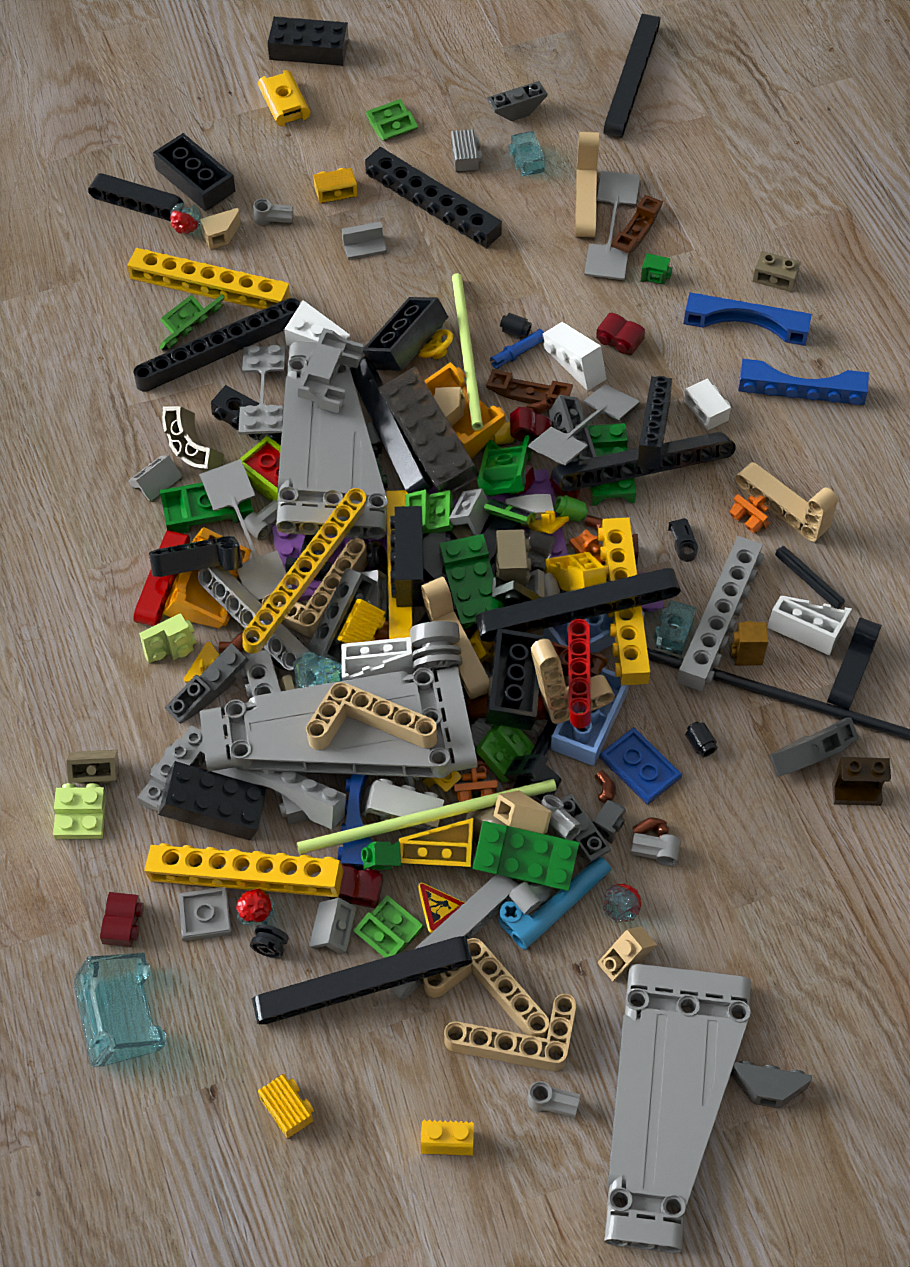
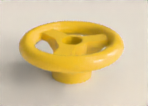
M447 329L437 330L431 338L433 340L425 344L417 356L421 358L433 357V359H440L448 352L447 347L453 340L452 332ZM446 335L447 338L445 342L442 343V336Z

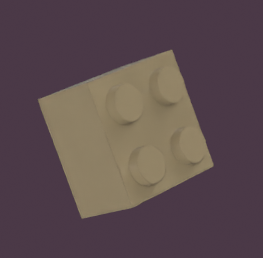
M497 530L495 564L497 577L507 583L514 580L525 587L526 584L530 583L531 559L528 558L529 538L525 539L524 530Z

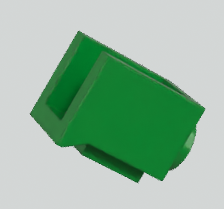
M647 253L642 266L640 282L650 281L665 284L666 279L671 278L673 267H669L670 258Z
M375 841L368 844V847H364L361 851L364 869L391 870L392 866H401L400 842L391 844V842Z

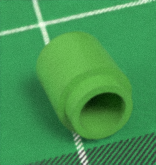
M566 495L559 496L554 504V511L558 516H568L569 520L577 523L584 520L588 512L585 502Z

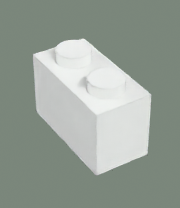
M708 379L686 388L684 402L707 431L729 421L731 406L719 394L717 387L712 385Z

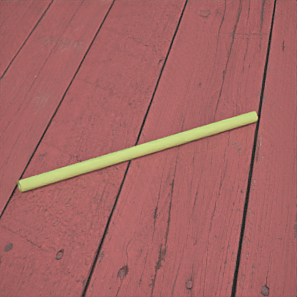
M457 273L452 276L471 423L472 428L478 431L483 428L463 280L462 275Z
M554 779L300 841L297 842L299 854L496 806L498 795L501 793L519 790L532 797L556 791V784Z

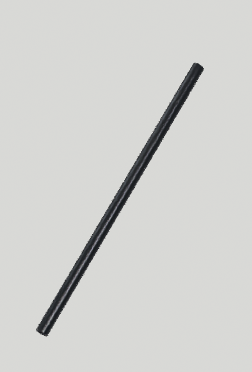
M647 648L649 660L680 669L683 658ZM712 669L715 672L713 677L715 681L841 720L852 718L854 724L910 741L909 728L722 670Z

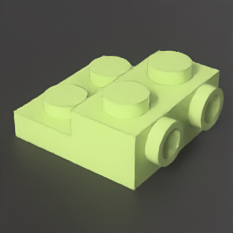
M181 613L139 633L144 654L149 663L161 660L168 654L175 660L179 657H185L191 651H194L193 645L197 644L193 635L194 628L189 620H184Z
M67 783L63 784L62 788H56L54 839H103L106 806L104 787L90 783L86 785V788H77L76 785Z

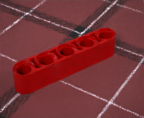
M167 530L159 549L190 543V536ZM150 570L134 611V622L149 626H155L160 623L165 604L177 574L155 577L152 575V570Z
M575 619L568 627L570 723L574 727L585 728L591 723L590 627L587 621Z

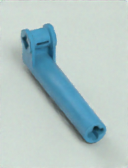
M602 857L591 862L571 880L569 891L559 890L531 916L528 914L524 915L512 901L504 903L501 906L498 918L500 927L512 937L520 948L526 950L611 871L609 863Z

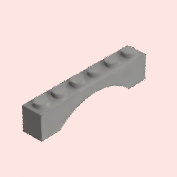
M236 767L212 771L272 788L292 800L305 812L311 821L329 829H333L345 817L346 794L294 772L238 770Z

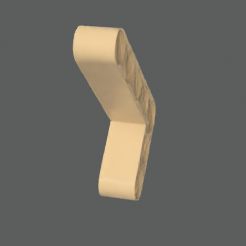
M579 132L576 170L575 237L595 238L599 132Z
M754 462L748 464L735 476V481L741 489L755 498L763 495L766 498L764 505L808 540L816 541L831 527L838 502L836 494L831 489L826 487L821 489L813 498L806 502Z
M355 538L347 543L306 606L297 602L282 621L285 627L313 638L345 569L349 568L361 573L369 562L366 558L367 546L364 540ZM272 593L266 595L263 598L262 605L266 602V600ZM282 602L274 603L276 607H283L285 605Z
M442 576L421 585L425 609L430 621H451L459 625L460 641L453 645L461 648L459 656L462 657L463 664L458 667V671L468 696L471 700L487 694L489 678L454 612L451 593L446 580Z
M549 639L538 640L532 645L531 653L542 701L551 721L555 724L563 723L570 720L569 686H565L561 662ZM604 675L591 677V711L611 703L615 698Z
M344 682L335 683L330 688L306 726L309 745L315 750H323L330 744L347 716L422 748H432L438 741L437 726L433 719Z
M471 938L467 940L470 951L475 950L480 953L477 956H472L473 962L471 964L461 967L457 971H448L424 978L425 993L429 997L438 998L472 973L525 1035L547 1038L549 1030L547 1015L479 939ZM490 968L493 969L495 973L492 975L485 974L483 971L485 969ZM431 980H439L441 982L438 986L429 984ZM509 987L511 992L502 993L499 989ZM523 1005L527 1007V1010L520 1012L515 1007ZM541 1024L544 1028L536 1031L531 1026Z
M560 994L555 998L547 1039L463 1022H451L444 1030V1044L448 1050L456 1053L548 1071H560L567 1062L576 1012V1001L569 994ZM562 1005L568 1006L571 1010L568 1012H562L558 1008ZM556 1029H562L566 1032V1034L563 1036H558L554 1033V1031ZM453 1033H458L462 1038L452 1040L449 1036ZM478 1038H483L487 1043L477 1045L474 1041ZM502 1043H508L512 1046V1048L509 1050H503L499 1047V1045ZM527 1048H533L537 1051V1053L534 1055H528L524 1052V1050ZM551 1053H559L562 1058L553 1060L549 1055Z

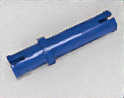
M538 329L512 346L507 345L503 348V351L490 357L491 365L498 369L509 361H515L519 355L544 342V337L542 338L544 331Z

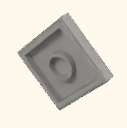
M219 887L178 893L183 941L232 935L227 888Z

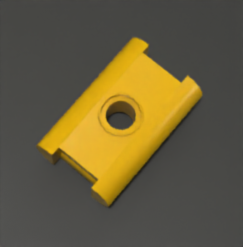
M283 70V74L269 78L263 76L259 79L258 86L277 125L285 126V123L300 118L304 121L310 116L311 111L290 71Z

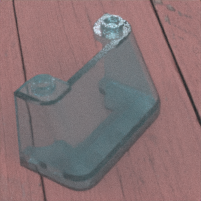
M145 953L87 956L75 975V995L89 1061L92 1067H104L158 1052L166 1044L165 1031L158 1025L153 1026L143 986L150 975V964L146 962Z

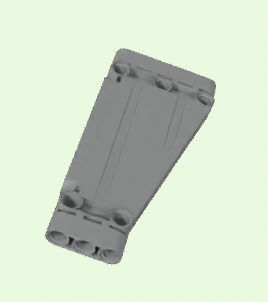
M294 342L289 347L288 374L285 384L276 528L278 531L287 534L316 535L350 489L359 488L366 494L365 510L345 537L381 539L386 535L388 500L350 366L341 364L332 384L334 387L346 390L345 399L339 414L318 408V402L298 397V387L302 380L304 365L308 366L309 353L311 350L314 351L317 343ZM358 500L351 501L353 504L361 503ZM339 517V518H338V519L341 520V521H346V520H348V518H346V517ZM332 533L326 534V536L335 537Z
M458 667L431 671L428 668H419L411 675L404 671H397L339 681L433 719L437 726L438 741L434 747L427 749L348 716L325 749L315 750L311 748L308 742L306 726L330 688L338 682L257 695L250 698L247 703H243L240 700H232L224 707L200 711L205 761L208 772L236 767L238 770L444 778L453 771L478 767Z
M644 964L629 966L625 1015L623 1014L608 1174L609 1194L605 1243L613 1246L667 1253H679L682 1251L685 1209L751 1013V980L749 978ZM638 1000L643 1006L635 1007L631 1002ZM688 1006L693 1012L686 1013L681 1008ZM738 1012L742 1014L744 1018L736 1019L733 1017L732 1013ZM621 1198L627 1205L623 1208L616 1207L613 1200ZM666 1206H676L679 1209V1213L675 1215L667 1212Z

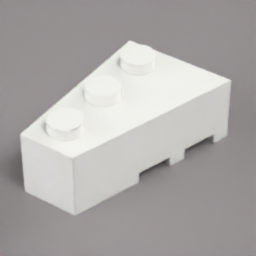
M304 300L284 329L287 346L299 341L317 343L323 328L333 330L347 340H350V334Z
M563 322L543 333L545 350L587 391L607 379L602 350L599 344Z
M780 596L771 612L767 628L830 655L847 625L852 608L845 607L844 610L830 608V604L824 603L823 606L809 604V600Z
M405 637L342 644V680L397 671L413 674L415 670L413 669L414 658L412 657L413 647L411 645V638Z
M379 779V781H374L365 789L360 816L366 817L367 813L381 816L380 820L385 821L442 807L444 800L438 798V795L432 792H424L422 794L416 792L414 787L407 785L398 787L392 785L393 782L390 780ZM439 820L411 827L431 830L438 828Z

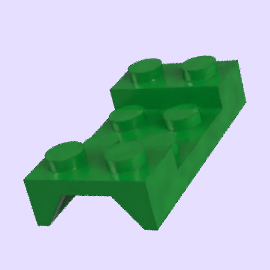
M625 423L587 426L597 457L628 451ZM634 478L589 487L592 506L598 505L605 498L624 497L628 502L635 503L636 488Z
M530 435L524 437L520 446L500 448L494 441L489 440L486 444L477 479L479 489H483L485 495L516 494L524 491L526 483L525 468L527 461L531 460L533 451L528 447L531 443Z
M203 482L159 490L168 531L178 533L189 532V526L232 519L233 523L240 522L236 510L231 506L217 511L213 510ZM251 499L244 500L238 505L243 521L253 512Z
M484 534L439 543V552L455 613L465 631L476 623L475 618L478 614L503 607V603L492 597V578L494 576Z
M483 821L472 869L569 891L580 842Z

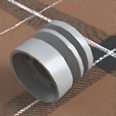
M432 621L411 627V645L420 648L412 653V657L416 659L413 662L414 670L428 668L431 671L460 667L463 664L462 657L459 656L461 648L453 645L460 641L459 625L451 621Z

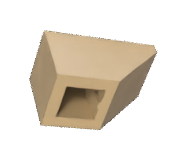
M238 208L200 219L202 234L210 250L230 243L241 225Z
M461 387L435 388V396H432L431 399L433 415H430L429 424L436 436H441L464 416L466 397Z
M518 790L498 795L493 816L510 827L546 834L552 811Z
M642 926L627 929L597 963L612 981H616L629 971L630 965L641 963L657 944Z

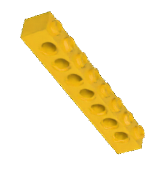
M136 248L127 265L130 279L214 299L223 294L225 297L223 301L260 310L290 298L289 283L281 280L230 270L147 249Z
M630 517L603 519L602 528H598V540L603 541V547H600L601 560H605V565L603 566L605 567L607 581L610 582L637 575ZM637 606L608 613V618L612 617L613 623H610V636L615 637V643H612L613 657H617L618 663H615V676L620 677V685L649 684L650 666L642 607Z
M165 843L150 846L144 870L150 882L244 890L260 889L268 892L339 897L343 876L340 860L333 857H324L323 859L313 858L309 855L296 857L285 853H277L276 855L265 854L261 851L247 853L237 849L222 851L213 847L198 849L189 845L173 847ZM178 861L176 864L170 865L172 862ZM201 862V865L194 867L195 864ZM225 864L223 868L217 869L218 866ZM249 866L245 871H240L243 867ZM273 868L270 872L264 873L266 869ZM296 870L294 874L287 875L290 871ZM320 872L318 876L311 877L313 873Z

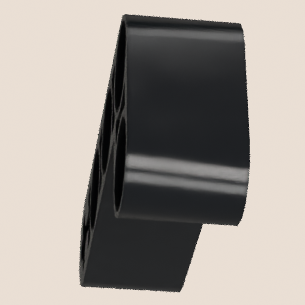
M234 536L213 538L149 552L152 575L155 577L220 565L224 570H236L243 566L240 544Z
M859 618L850 645L829 694L828 703L844 709H850L876 644L881 624Z

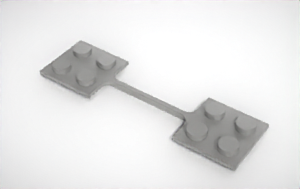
M601 171L597 201L612 203L614 209L608 243L605 245L589 243L585 276L624 280L628 253L611 247L617 206L620 204L636 206L640 175Z
M285 346L244 347L242 373H261V393L259 405L240 407L239 434L282 433L283 405H264L265 374L267 372L284 371Z
M604 384L583 401V403L596 410L570 433H563L550 427L532 441L528 447L539 454L555 460L557 463L566 465L588 446L573 437L600 414H607L617 420L622 419L640 404V401Z
M240 459L199 475L214 511L229 506L236 510L253 553L252 559L242 563L243 566L237 569L243 586L258 601H261L266 595L275 590L287 573L277 550L266 555H258L254 549L238 508L240 502L255 497ZM292 585L287 586L288 589H293Z

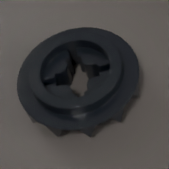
M372 541L368 543V548L366 549L368 565L371 567V571L379 570L386 574L388 569L386 550L378 541Z

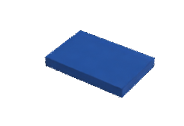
M634 727L599 755V758L647 805L682 778V773Z

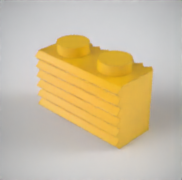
M339 168L336 171L330 172L322 171L313 175L314 187L319 203L358 196L357 182L352 168Z
M357 598L337 640L344 644L375 641L373 636L377 629L380 630L385 622L386 618L383 617L385 611Z
M281 1074L280 1077L259 1089L258 1094L260 1100L288 1139L313 1122L311 1113L314 1112V1109L306 1098L302 1100L297 1094L300 1089L294 1079L288 1080L284 1074Z
M430 1119L422 1121L421 1154L473 1156L474 1123L472 1121L470 1123L467 1121L464 1123L460 1121L458 1123L451 1120L449 1122L446 1120L444 1122L441 1120L438 1122L434 1120L432 1122Z

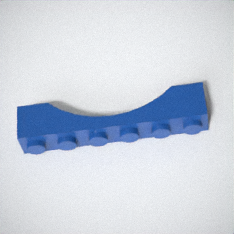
M689 292L683 324L704 328L721 322H746L773 332L786 343L806 346L812 314Z
M742 359L738 391L865 405L868 394L869 372L847 370L828 378L804 379L782 373L764 361Z
M352 774L351 778L347 777L346 792H349V800H346L345 815L347 817L346 824H341V831L364 826L360 816V800L363 787L369 775ZM370 837L343 843V847L339 846L338 860L341 861L342 865L349 864L357 870H365L361 859V851L373 841Z

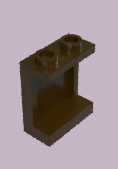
M841 757L832 782L834 804L881 806L883 802V784L891 780L890 758Z

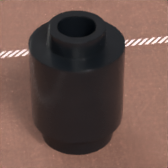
M508 313L507 316L504 315L502 317L500 327H502L503 333L521 339L529 335L532 323L528 322L526 318Z
M694 722L687 727L685 736L697 754L704 758L717 750V741L704 722Z

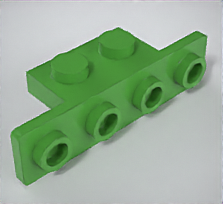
M191 294L161 317L160 321L171 332V335L162 341L159 348L161 350L166 347L170 349L178 342V337L181 335L185 337L193 330L192 326L196 323L202 324L208 318L207 314L211 311L216 313L223 306L222 301L225 298L223 294L205 308Z

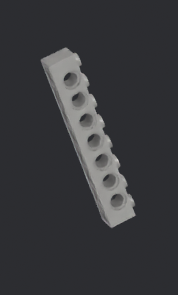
M737 536L679 669L677 683L702 692L706 683L711 684L715 674L712 669L714 666L718 667L721 661L722 654H720V650L726 649L729 641L727 634L728 632L732 633L737 620L734 617L741 614L744 603H741L742 598L747 599L751 588L748 584L749 582L754 583L758 571L755 570L756 565L761 566L764 558V554L761 553L763 544Z
M263 650L255 654L245 655L249 661L240 669L242 679L247 678L248 684H245L247 697L280 692L270 653L267 650ZM294 772L303 777H306L305 772ZM274 790L276 797L281 796L282 803H279L281 816L287 817L289 825L309 820L305 812L292 800Z

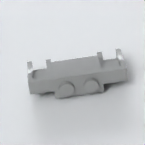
M323 328L314 351L311 350L309 353L308 366L304 365L302 380L298 387V397L318 402V408L339 414L345 399L346 390L334 387L332 384L341 364L354 368L358 367L363 355L364 344L347 340L335 331Z
M191 725L181 740L176 739L172 745L166 748L163 758L159 763H155L150 771L151 780L137 797L139 804L159 812L167 774L175 761L200 767L203 763L202 758L205 759L201 730Z

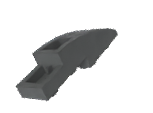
M231 643L200 676L196 674L169 702L165 709L178 723L182 724L220 696L237 679L235 674L249 659Z
M844 718L811 736H804L769 754L776 775L782 776L810 766L847 749L846 746L858 740L859 737L852 718Z

